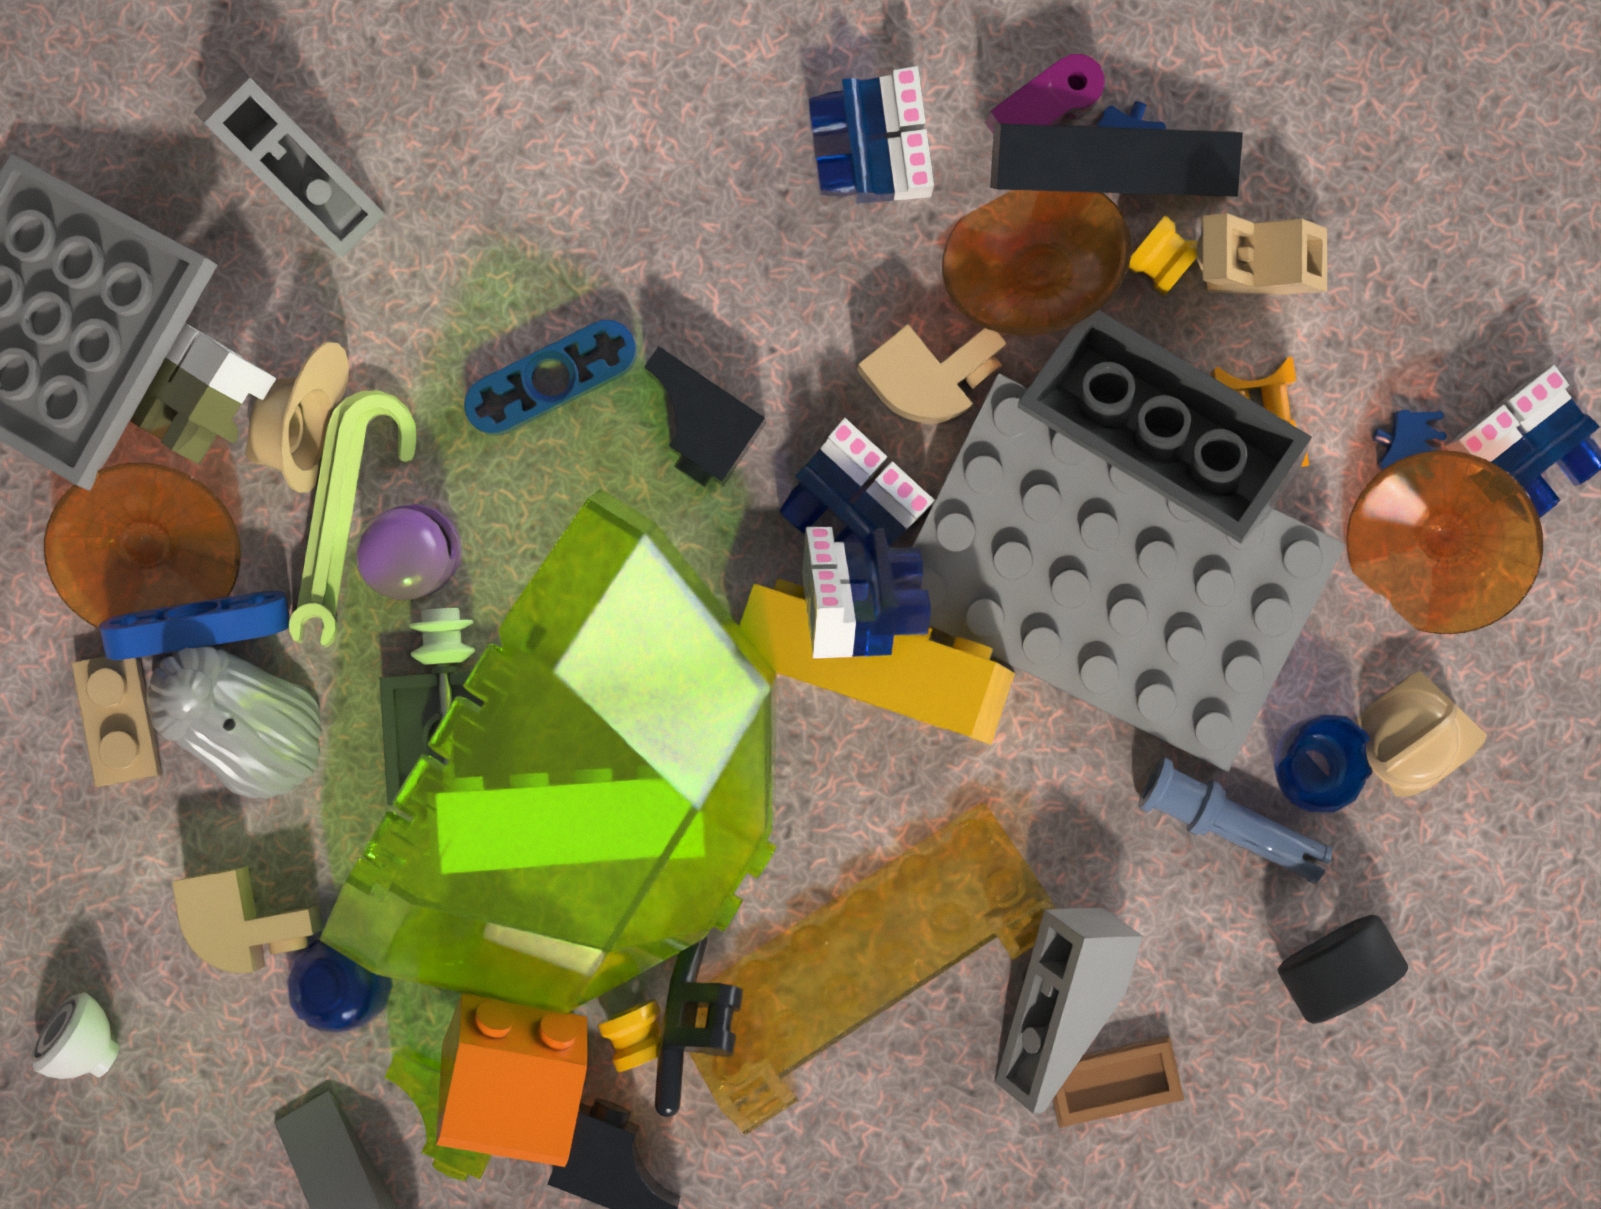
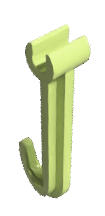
M379 390L360 391L346 397L333 410L328 423L297 609L292 613L289 620V632L297 643L303 642L305 623L312 617L321 618L324 628L320 643L324 647H329L335 641L338 633L336 612L369 422L379 415H386L395 420L398 425V457L404 463H409L414 458L416 424L409 409L397 397Z

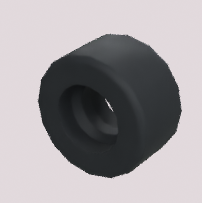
M1368 915L1345 924L1292 954L1281 963L1278 968V974L1304 1019L1312 1024H1316L1344 1014L1384 992L1404 977L1408 970V964L1382 919L1377 915Z

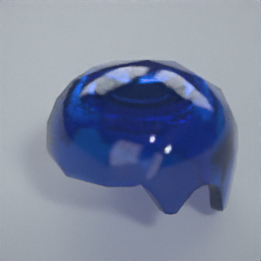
M1316 714L1292 724L1278 740L1274 753L1275 776L1283 796L1289 799L1291 804L1303 811L1317 813H1335L1355 802L1366 780L1373 773L1366 751V745L1370 741L1366 730L1349 717L1341 715ZM1306 752H1317L1327 760L1329 765L1328 776Z
M330 936L321 940H314L308 945L309 947L304 948L294 957L286 980L289 1006L298 1019L305 1021L306 1026L318 1031L332 1033L357 1030L368 1025L386 1009L393 987L387 959L369 941L363 938Z

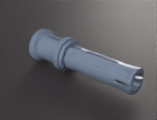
M1164 756L1155 764L1139 798L1138 807L1146 812L1151 811L1153 808L1184 822L1187 832L1195 836L1199 834L1204 836L1210 831L1227 841L1235 843L1306 878L1312 884L1317 883L1326 870L1302 858L1303 854L1327 864L1331 860L1333 850L1331 846L1321 844L1241 804L1227 799L1226 790L1222 788L1220 783L1211 780L1205 784L1174 769L1173 761Z

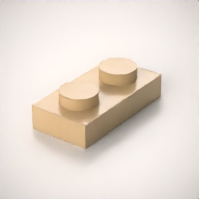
M106 656L72 662L95 788L162 775L154 728L147 705V691L140 657L111 660L107 659Z

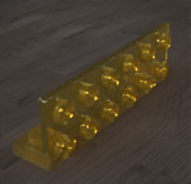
M980 803L708 981L707 983L728 984L744 990L741 1010L734 1012L731 1032L737 1035L734 1055L722 1057L696 1052L688 1053L720 1110L747 1135L799 1101L785 1076L995 938L999 939L1010 958L1014 960L1035 945L1044 910L1056 909V907L985 803ZM698 1008L695 1027L705 1028L708 1008Z

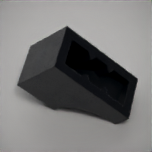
M658 346L644 368L647 374L666 391L674 406L676 435L669 444L670 450L679 456L674 467L704 488L711 478L724 486L766 425L765 417Z
M595 1098L593 1106L580 1103L569 1159L565 1167L554 1166L548 1185L609 1209H678L681 1197L659 1184L645 1168L639 1156L635 1139L640 1125L628 1121L631 1114L628 1109L600 1098Z

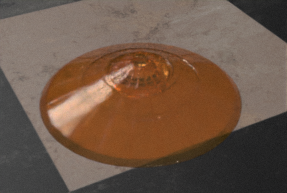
M1011 190L966 214L956 223L943 252L942 275L944 285L955 306L967 318L986 329L1018 336H1033L1060 331L1094 314L1106 304L1120 287L1131 260V234L1121 210L1104 193Z
M1448 450L1422 452L1405 457L1389 465L1379 472L1360 493L1350 514L1347 527V553L1353 574L1376 594L1388 599L1391 602L1392 608L1415 629L1427 633H1466L1499 621L1513 611L1527 596L1534 585L1542 563V526L1538 512L1527 492L1518 481L1496 464L1464 452Z
M124 463L100 469L97 471L94 485L90 491L74 484L54 507L44 536L45 565L55 590L76 615L98 629L99 624L103 621L127 613L229 597L239 574L241 561L240 540L234 521L227 508L208 487L197 479L177 469L158 464Z

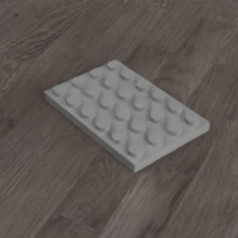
M998 373L885 603L955 638L956 636L993 648L991 656L1229 772L1346 544L1274 508L1267 518L1240 544L1017 408L1018 401L1028 387Z

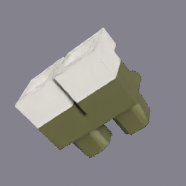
M185 323L130 421L149 434L161 439V443L172 451L197 464H201L217 435L234 444L236 443L238 428L232 421L234 415L248 393L263 400L276 378L223 344Z

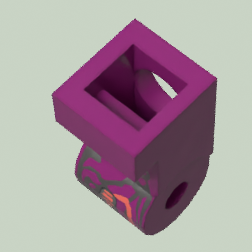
M1070 54L1063 57L989 112L985 124L993 133L994 123L1059 125L1066 119L1084 117L1092 111L1102 95L1105 87L1103 70L1100 64L1092 57L1083 54Z

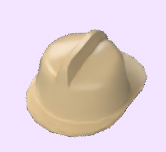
M324 342L315 348L303 363L298 376L279 379L274 382L263 400L257 398L251 413L246 447L247 459L252 463L264 465L282 472L288 486L297 493L310 492L318 484L327 426L333 410L341 403L348 384L349 363L346 351L339 343Z
M1422 671L1410 675L1369 705L1354 723L1360 734L1362 752L1370 768L1383 782L1389 784L1396 797L1413 796L1431 788L1470 759L1485 743L1487 734L1426 677Z

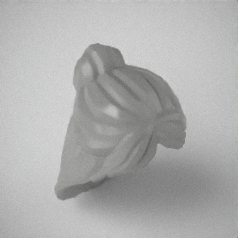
M217 644L198 648L186 647L180 651H175L171 656H166L162 659L160 667L153 671L150 686L146 693L153 728L165 740L176 742L180 747L205 763L219 781L232 793L248 798L268 799L277 794H288L296 786L302 784L306 778L314 774L315 769L318 767L317 759L320 753L319 738L322 733L320 729V707L313 695L303 686L273 676L254 664L229 654L227 650Z

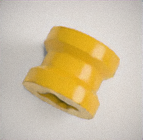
M1165 215L1128 259L1125 266L1133 273H1145L1153 280L1154 290L1164 297L1197 258L1198 242L1196 240H1185L1177 234L1175 223Z
M656 999L647 1000L605 1018L597 1024L601 1036L610 1039L615 1050L612 1062L616 1072L626 1071L658 1057L662 1029L658 1021L661 1009Z

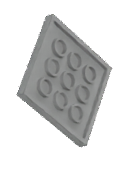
M12 153L0 171V441L73 484L90 491L218 265Z

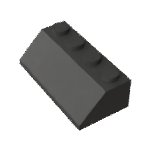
M1090 304L1018 401L1017 407L1240 544L1272 511L1301 468L1312 436Z

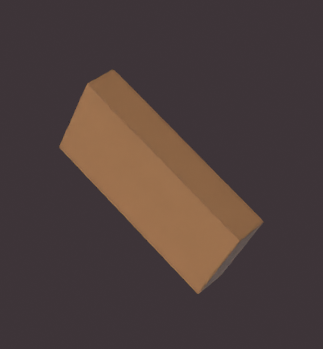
M1166 1035L1084 1054L1052 1099L1059 1128L1184 1100L1170 1037Z

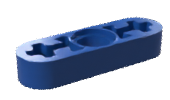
M600 320L476 381L469 388L465 396V414L470 423L480 432L491 436L505 435L624 376L630 371L636 361V342L631 332L617 321ZM607 333L612 341L622 338L625 346L618 351L620 362L609 367L604 359H598L586 365L585 367L593 377L581 383L579 369L566 351L578 345L579 355L583 358L598 349V343L595 338L599 335ZM547 361H558L564 364L569 371L568 386L562 393L555 396L542 395L536 390L533 382L536 369ZM521 373L523 388L536 403V406L524 411V403L521 399H518L503 408L506 419L502 422L496 423L490 416L480 418L477 410L485 405L483 394L493 390L499 397H504L516 391L517 389L509 379Z
M262 591L127 613L103 621L99 624L106 658L124 660L180 651L186 647L198 648L273 635L289 628L290 616L284 592Z

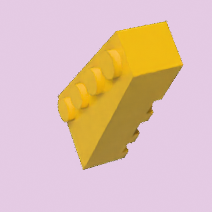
M778 578L773 589L753 584L729 657L945 730L962 734L989 745L992 744L1015 675L1011 670L990 660L993 648L957 636L951 648L930 641L932 629L899 617H895L892 628L869 621L872 609L853 603L856 626L852 657L813 658L803 586Z

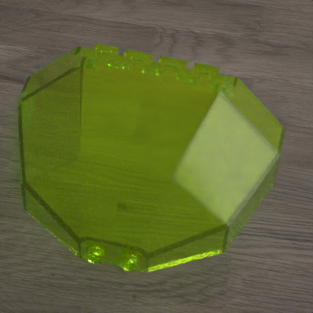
M599 489L587 498L511 607L498 629L503 648L488 643L463 684L467 691L485 702L482 708L464 697L456 696L429 740L428 746L449 760L447 765L429 755L421 754L395 796L393 804L399 810L414 818L413 821L409 822L393 812H386L361 852L363 857L356 862L341 889L319 940L376 975L567 1014L703 940L713 927L724 932L743 902L741 897L734 894L746 874L758 879L777 848V845L768 840L775 824L777 673L657 523L602 489Z

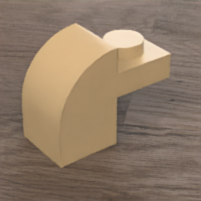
M1228 213L1203 215V235L1199 237L1197 243V260L1203 271V280L1207 281V291L1220 294L1279 295L1327 292V228L1305 219L1252 223Z
M907 324L858 364L857 372L881 402L898 416L922 424L943 423L953 420L970 410L973 403L959 386L966 381L972 389H975L1000 369L1002 364L996 356L1003 351L1007 343L995 328L989 324L940 364L914 330Z
M248 866L172 881L178 921L187 944L203 961L223 971L232 973L255 972L265 967L262 944L268 943L270 954L295 951L309 947L307 936L323 930L319 905L256 916Z

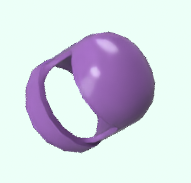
M420 504L396 506L372 518L361 531L355 549L357 569L365 583L381 596L398 601L426 597L443 588L460 566L462 559L461 538L452 521L437 509ZM428 516H430L441 526H443L446 534L448 535L451 543L450 556L448 554L447 542L442 531L440 530L438 524L435 523Z

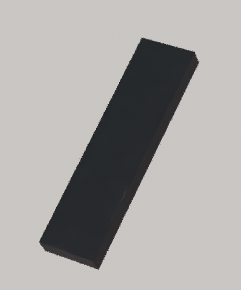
M994 123L990 188L997 190L1238 197L1243 133L1214 130Z

